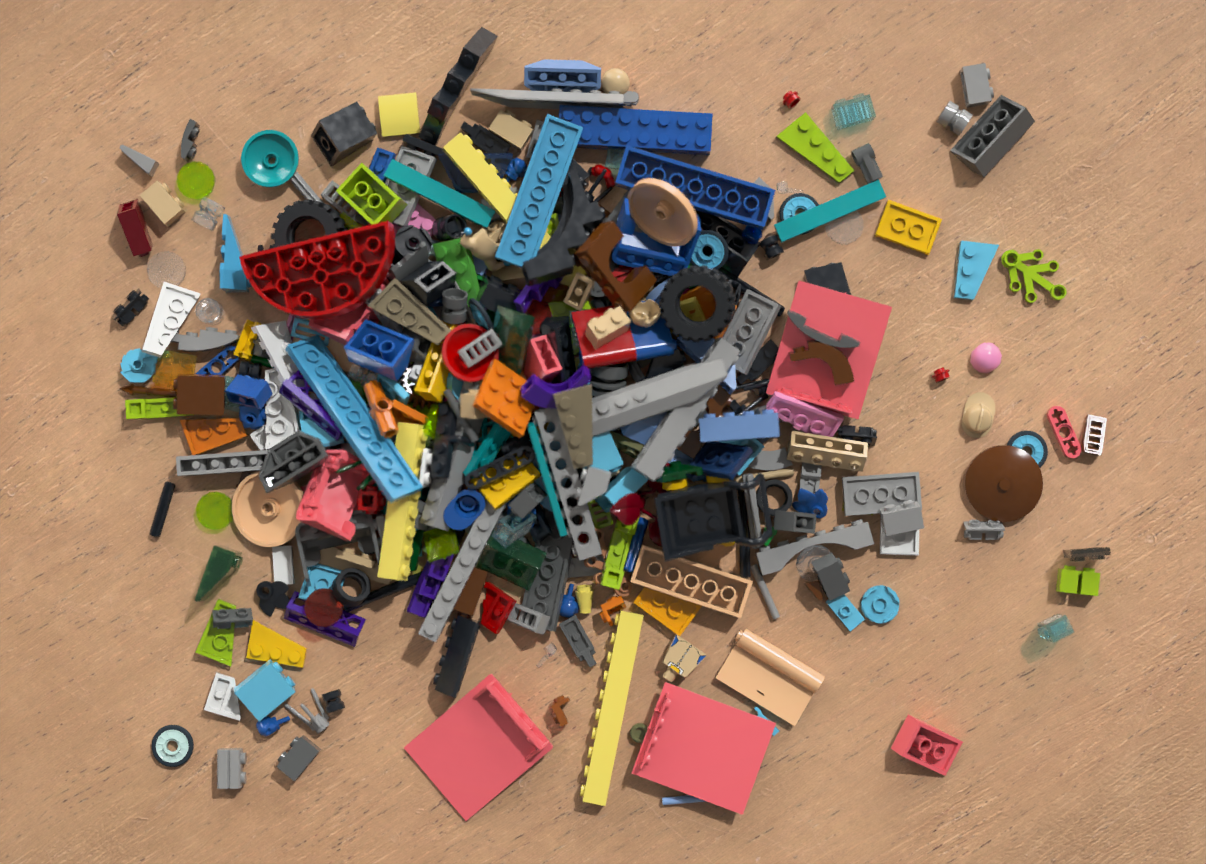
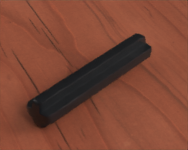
M166 481L164 483L149 533L151 536L160 537L176 486L172 482Z

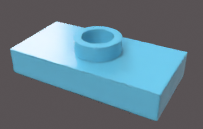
M844 594L831 601L829 599L825 601L849 631H852L865 620Z

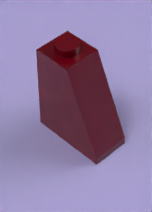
M135 199L120 204L117 216L133 257L137 255L143 257L150 254L153 244L139 200Z

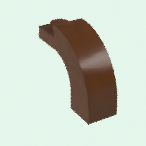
M817 340L807 341L808 349L800 346L793 348V351L789 352L791 362L809 358H819L827 362L832 369L835 385L854 382L849 361L835 346L824 344Z

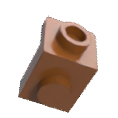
M564 695L553 700L554 703L551 704L554 711L551 715L555 723H560L561 727L569 722L561 705L570 701L569 696L564 697Z

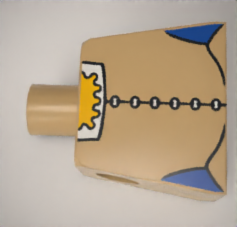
M675 634L662 661L668 666L663 677L670 682H673L678 673L686 678L707 655Z

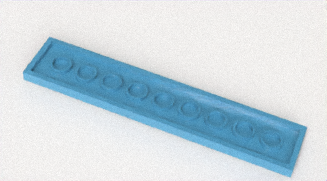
M319 335L287 345L285 348L286 352L388 501L393 503L421 491L423 488L422 484L391 439L381 436L377 422L370 416V409Z

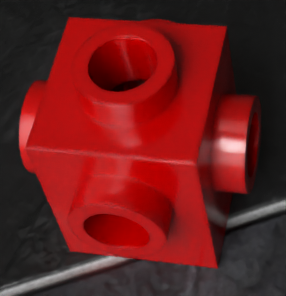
M366 486V490L358 491V510H365V514H377V511L384 510L386 496L382 490H378V487Z

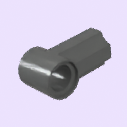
M869 143L851 151L853 160L860 167L867 184L883 177L876 163L873 148Z

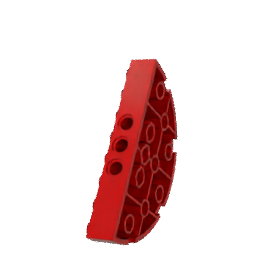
M384 221L239 256L246 278L250 281L254 290L269 304L288 314L304 319L335 318L361 306L370 299L383 283L394 256V225L389 221Z

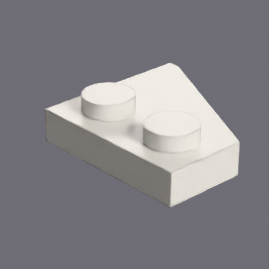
M216 672L204 710L240 721L238 697L234 693V688L236 687L234 677Z

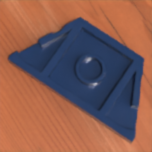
M483 153L486 157L484 160L488 165L493 164L498 170L497 175L502 179L513 158V154ZM439 154V160L442 162L457 192L479 193L446 154Z

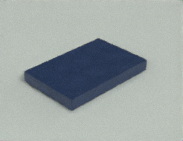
M709 441L703 445L690 465L702 467V472L705 476L733 480L753 451L747 446Z

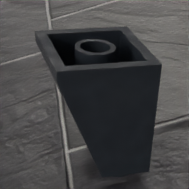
M356 101L319 120L311 137L332 167L373 141L377 131L375 125L367 118L364 108Z
M842 262L829 263L826 266L811 267L808 270H804V281L806 283L851 295Z

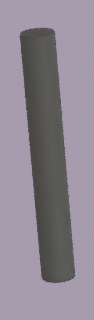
M450 388L443 391L470 441L473 443L478 440L467 418L460 417L461 407Z

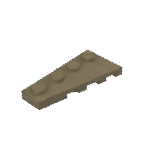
M396 278L368 305L374 311L438 346L451 331Z
M592 384L555 393L554 399L573 468L577 469L593 465Z

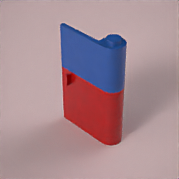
M661 298L652 300L659 305V301H661ZM608 306L571 312L580 347V365H585L589 369L673 355L674 351L677 350L676 341L672 339L670 329L665 326L666 321L661 318V315L652 326L641 327L632 321L629 311L625 312L631 321L628 331L595 349L585 335L587 323L595 317L600 318L608 309L615 308Z

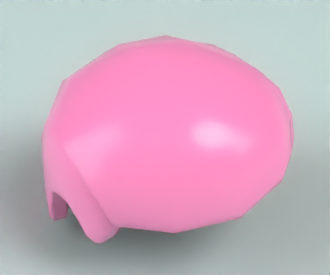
M982 343L972 351L970 362L978 372L989 373L999 366L1002 354L993 343Z

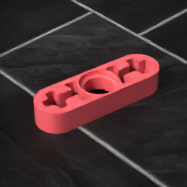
M1061 406L1051 407L1047 411V418L1064 456L1070 459L1078 457L1081 454V446L1064 408ZM1054 409L1056 410V412H1061V415H1059L1060 422L1063 420L1065 421V423L1060 424L1057 427L1055 423L1059 422L1057 418L1052 417V414H1054ZM1061 427H1067L1069 430V435L1066 438L1059 435ZM1073 439V441H1070L1072 447H1076L1074 455L1067 452L1070 447L1068 443L1063 444V441Z

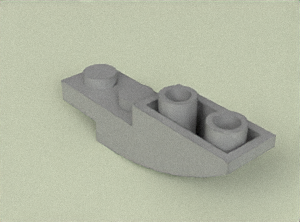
M206 327V330L200 329L199 337H197V333L186 332V335H181L177 331L171 342L179 343L178 350L205 352L233 345L238 342L240 335H236L237 331L225 330V333L217 332V328Z

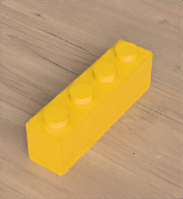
M442 321L450 330L459 326L458 324ZM431 342L414 390L425 400L442 402L444 397L443 391L447 388L449 371L442 360V343L438 346Z

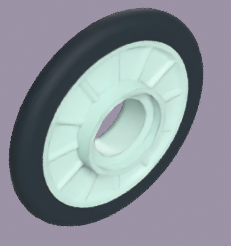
M167 725L156 732L151 748L155 759L159 763L167 767H178L190 759L194 749V742L191 734L185 728L179 725ZM173 740L178 744L176 751L168 749L169 741Z

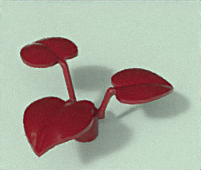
M648 480V486L652 490L639 491L638 494L629 493L623 496L613 505L610 512L625 525H633L639 519L640 512L651 517L655 522L649 525V537L654 544L662 547L658 518L643 509L646 503L643 495L653 494L656 491L659 494L666 493L668 490L663 489L662 482Z

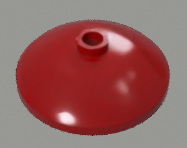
M475 324L457 326L446 335L442 343L441 355L446 369L459 380L465 382L483 380L491 361L494 359L498 360L499 358L497 348L468 368L458 354L460 349L487 332L481 326ZM480 341V344L482 345L484 350L487 351V348L485 347L483 342ZM474 345L473 348L475 349V351L477 352V354L480 356L481 354L479 353V351L477 350V348H476L475 345ZM466 350L471 360H474V357L472 356L470 351Z

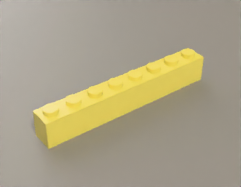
M398 422L399 431L396 435L395 447L417 479L420 480L423 450L428 439V426ZM421 491L393 503L387 502L378 577L408 580L410 558L413 553L412 543L415 535V520L418 515L417 505Z

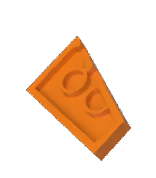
M239 418L180 420L192 455H198L248 437L243 422Z

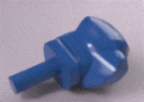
M513 158L505 172L508 175L505 179L509 182L511 178L516 180L518 177H524L527 164L520 158Z
M569 584L568 593L563 596L559 614L562 617L571 618L574 614L578 613L579 605L575 601L576 598L572 596L574 584Z
M265 716L261 721L257 722L256 727L260 735L270 736L280 729V724L290 721V718L287 716L277 720L276 717L270 718Z

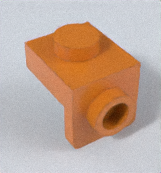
M613 596L606 603L600 605L602 608L600 615L604 623L608 622L610 627L613 626L610 615L626 608L622 596Z

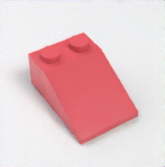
M908 714L891 749L902 757L946 776L963 741Z

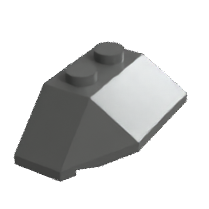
M297 431L268 450L262 470H260L258 476L266 493L294 483L324 464L328 455L320 439L305 432Z

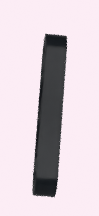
M529 446L521 447L468 473L465 477L466 487L471 490H479L530 465L535 460L534 450ZM524 451H526L527 454L531 453V455L529 456V460L523 458L519 460L521 464H517V459L514 457L515 455H517V457L520 458L523 456ZM505 460H513L514 467L512 469L504 468L503 463ZM494 468L497 474L495 477L489 478L485 474L486 470ZM482 472L483 478L486 480L485 482L480 479L477 481L476 486L469 484L471 477L477 479L480 477L479 473Z

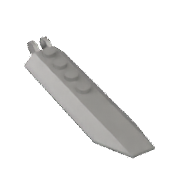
M470 88L471 95L510 108L559 109L560 105L623 108V106L636 105L639 101V95L634 91H627L625 94H620L619 91H609V94H605L598 90L582 93V90L577 89L563 92L562 89L527 91Z
M723 359L684 366L592 398V437L695 402L728 377Z

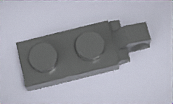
M574 615L560 623L559 626L577 658L579 657L580 661L585 659L589 667L596 665L597 663L592 656L596 653L594 646L577 616Z

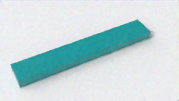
M394 159L391 160L384 174L385 178L486 229L496 212Z
M876 180L776 223L773 226L782 243L886 198V194L880 181Z
M530 422L527 424V429L557 529L561 537L568 534L534 422Z

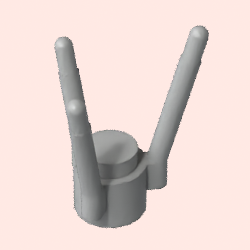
M312 688V695L322 716L319 713L314 716L304 704H301L300 707L311 718L309 721L287 703L284 706L307 724L312 731L315 730L317 733H320L330 724L327 721L329 716L325 713L314 688Z

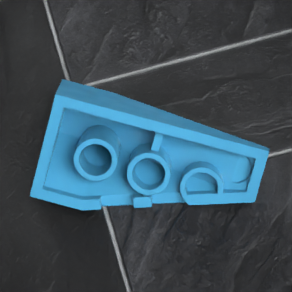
M223 214L222 239L225 241V245L221 247L224 263H220V289L226 293L249 292V288L252 285L246 278L239 256H243L230 216Z

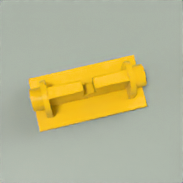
M246 320L233 355L249 362L251 361L253 356L251 352L255 344L253 340H256L258 336L257 333H253L251 328L262 325L261 323Z

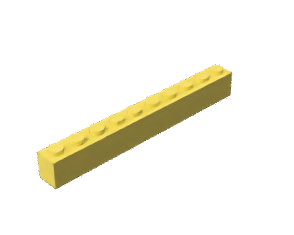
M460 132L443 147L444 153L507 224L518 193L514 194L509 189L511 185L504 178L501 180L497 175L498 170L493 164L488 165L484 160L486 157L480 149L476 150L472 146L473 141L466 134L463 136ZM548 228L546 229L540 248L544 246L551 238V236L547 233L549 231ZM575 265L573 273L564 276L561 284L568 285L570 288L577 272L585 276L587 273L581 266L577 267Z
M621 610L620 614H616L614 625L618 627L616 633L612 632L610 644H614L613 651L608 652L606 663H610L609 671L605 670L603 682H606L605 690L601 689L599 701H602L601 709L597 708L595 720H599L597 728L593 727L591 739H595L594 746L589 747L587 758H591L590 766H585L583 776L587 777L586 785L582 784L580 796H583V802L602 806L606 805L644 616L642 614Z

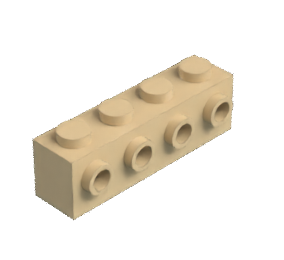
M792 431L788 443L787 460L863 472L867 460L868 443Z

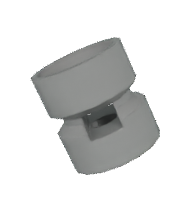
M949 101L937 122L944 127L950 126V131L959 136L973 114L965 109L960 111L957 104Z

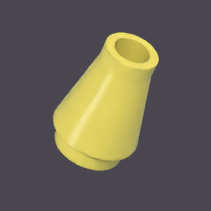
M592 585L576 586L575 594L580 613H591L594 593Z

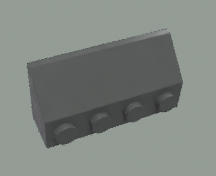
M1000 95L950 151L973 172L985 177L1032 126L1035 120L1026 107Z

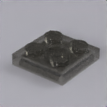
M1110 547L1063 550L1064 558H1070V561L1074 562L1086 561L1085 557H1089V560L1105 559V555H1111Z

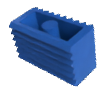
M237 374L225 390L230 402L256 409H262L268 398L273 394L269 383L264 379L257 380L248 375L242 376Z

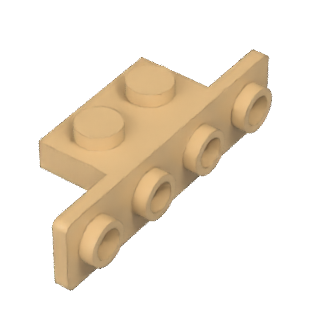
M335 547L320 550L321 560L319 563L340 570L346 568L360 569L371 580L389 585L391 579L378 577V561L372 560L373 556L365 553H362L361 556L354 554L355 550L346 547L343 550Z

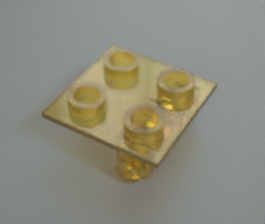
M165 350L161 358L158 357L156 375H153L152 379L154 386L174 390V378H177L178 374H195L197 356Z

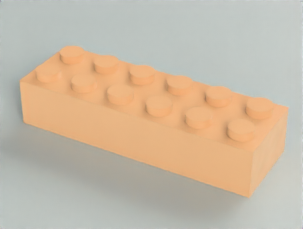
M644 545L641 546L630 582L739 618L742 616L753 581L681 557L665 561L663 551Z

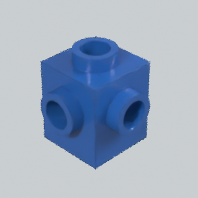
M245 405L239 406V419L243 422L244 428L259 429L266 422L265 405L262 409Z

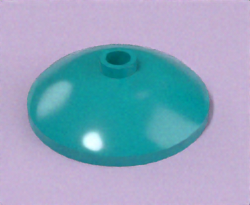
M264 130L254 134L245 143L241 154V163L245 174L254 183L263 187H278L288 182L294 176L299 164V154L296 145L286 134L276 130ZM270 158H275V163L270 164Z

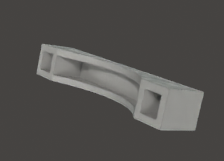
M861 519L851 522L852 526L846 528L844 524L832 527V532L826 533L825 530L815 532L814 537L807 538V535L797 537L796 542L789 543L788 540L777 543L778 547L770 548V545L761 547L759 552L755 553L761 575L782 570L795 554L813 545L836 543L852 549L873 545L874 541L868 522L863 523Z

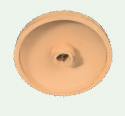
M649 178L640 180L629 191L627 198L630 214L638 227L653 240L668 246H682L688 243L696 234L698 220L695 210L688 199L672 185L658 179Z
M260 471L252 473L243 479L234 493L232 500L234 522L241 534L256 545L263 547L283 545L296 537L295 529L301 523V521L297 520L296 513L304 493L296 481L266 493L258 476Z

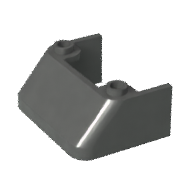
M365 510L353 511L350 522L355 524V534L351 541L340 539L303 522L297 525L295 534L307 587L311 586L308 568L319 564L321 560L320 550L358 542V547L362 553H376L379 566L380 552L371 514H365Z

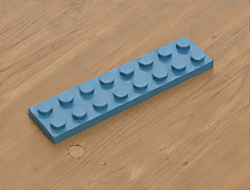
M547 114L497 249L496 259L522 268L524 261L537 256V251L541 246L583 127Z

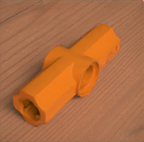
M377 380L370 381L363 387L371 407L370 416L377 422L381 436L391 438L399 431L391 411L392 402L385 396L380 382Z

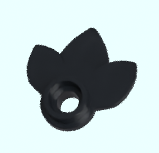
M262 581L258 584L256 592L260 598L259 606L266 615L271 616L275 607L286 609L290 601L289 597L285 594L289 590V586L282 581H275L273 583ZM264 587L269 589V593L264 591Z

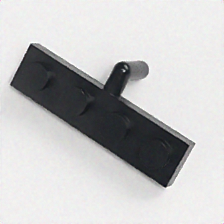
M448 401L439 403L430 478L434 479L450 478L454 443H460L469 447L475 445V442L472 443L469 438L455 435L457 416Z

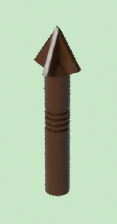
M134 384L119 388L132 396L133 394H153L154 396L165 397L177 396V390L139 387L134 386Z

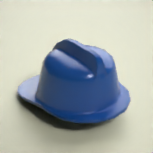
M471 489L458 493L444 510L443 517L445 523L454 530L466 529L484 511L486 504L484 497L481 493Z

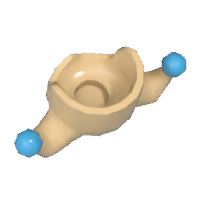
M482 228L472 237H469L472 234V229H464L460 245L470 250L476 258L483 260L490 271H497L504 266L511 265L504 261L497 262L495 255L500 243H495L488 236L485 229Z

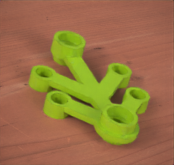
M1036 249L1033 252L1019 254L1015 250H1007L1003 253L1001 262L1004 267L1009 269L1010 291L1017 292L1021 289V283L1018 281L1017 276L1018 269L1023 273L1026 289L1024 299L1027 303H1033L1037 299L1033 281L1048 290L1051 298L1054 300H1061L1066 296L1067 291L1063 285H1053L1038 274V272L1057 271L1059 269L1057 261L1052 260L1045 264L1026 266L1022 261L1031 259L1033 261H1040L1043 258V252L1040 249ZM1035 252L1040 253L1039 259L1034 257ZM1009 256L1013 257V263L1008 262L1007 258ZM1051 263L1056 265L1055 270L1050 268ZM1013 283L1018 284L1017 290L1012 288ZM1056 289L1060 291V296L1054 294ZM1028 294H1032L1034 296V299L1032 301L1028 299Z

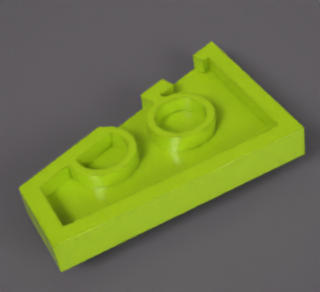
M218 598L213 610L236 609V605ZM212 613L196 653L231 666L234 622H231V628H213Z

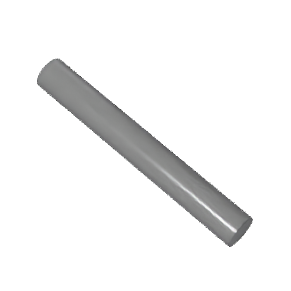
M757 564L750 566L773 620L780 617Z

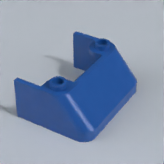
M624 198L616 222L617 227L624 236L612 249L613 261L619 265L633 268L647 266L651 272L670 276L684 268H688L701 233L699 214H696L698 228L693 238L682 246H668L653 240L645 233L634 231L636 226L635 220L630 217L628 198Z

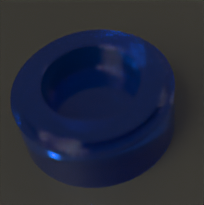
M746 226L742 231V236L747 242L755 244L761 239L762 231Z

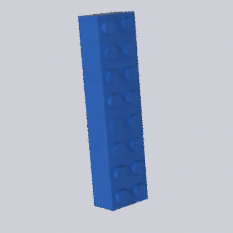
M559 106L560 119L583 127L576 148L625 151L627 145L647 152L710 155L713 113Z
M627 145L615 182V186L631 190L640 180L658 179L678 189L688 199L694 210L761 230L765 227L775 190Z

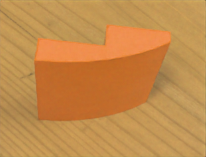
M395 399L391 401V411L397 426L398 422L419 425L426 423L428 416Z

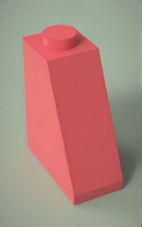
M546 334L529 340L524 374L527 380L535 374L543 381L551 383L562 370V367Z

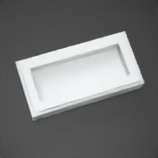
M292 546L272 547L274 582L282 581L286 584H295Z

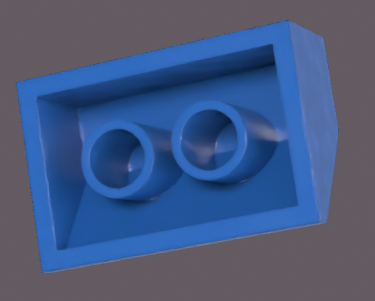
M365 319L344 346L349 362L397 381L408 367L414 339Z

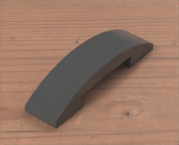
M790 309L787 311L789 318L802 332L819 342L844 348L859 347L860 341L841 333L837 340L804 325L807 320L805 316Z

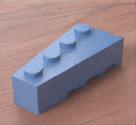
M774 409L762 410V414L754 415V411H743L742 416H735V412L723 413V417H715V414H703L704 418L699 419L701 442L779 437V414L774 413Z

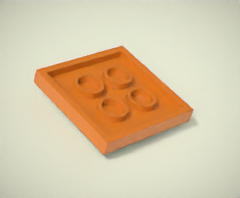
M497 359L492 360L472 406L518 438L523 436L535 407L534 404L522 397L521 386L527 380Z

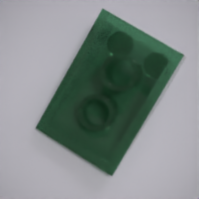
M222 545L213 546L194 601H205L237 568H240L243 557H241L242 552Z

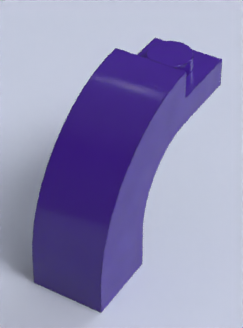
M582 365L567 381L559 384L547 383L533 374L521 386L522 397L536 406L556 409L554 394L588 385L591 379L589 368Z

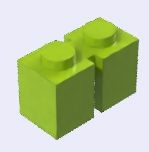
M1064 565V569L1058 568L1056 591L1098 596L1100 573H1095L1094 568L1083 567V571H1078L1076 566Z

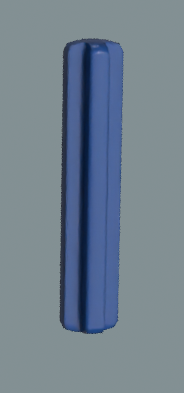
M639 518L635 535L632 536L623 569L626 572L631 573L634 571L649 522L646 518Z

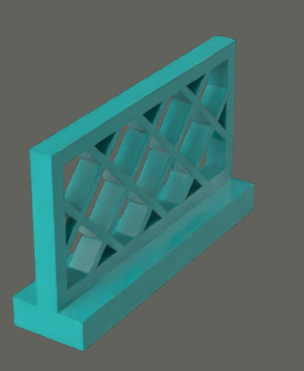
M484 418L481 426L482 437L478 438L471 461L463 471V474L466 476L468 473L492 462L501 450L500 447L511 435V432L495 421L487 422V418ZM493 425L491 431L487 435V427ZM482 441L481 446L477 450V443Z

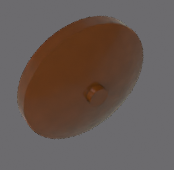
M997 445L980 452L970 463L965 476V491L969 502L978 513L993 521L1011 522L1023 518L1035 508L1043 490V477L1037 462L1024 450L1010 445Z

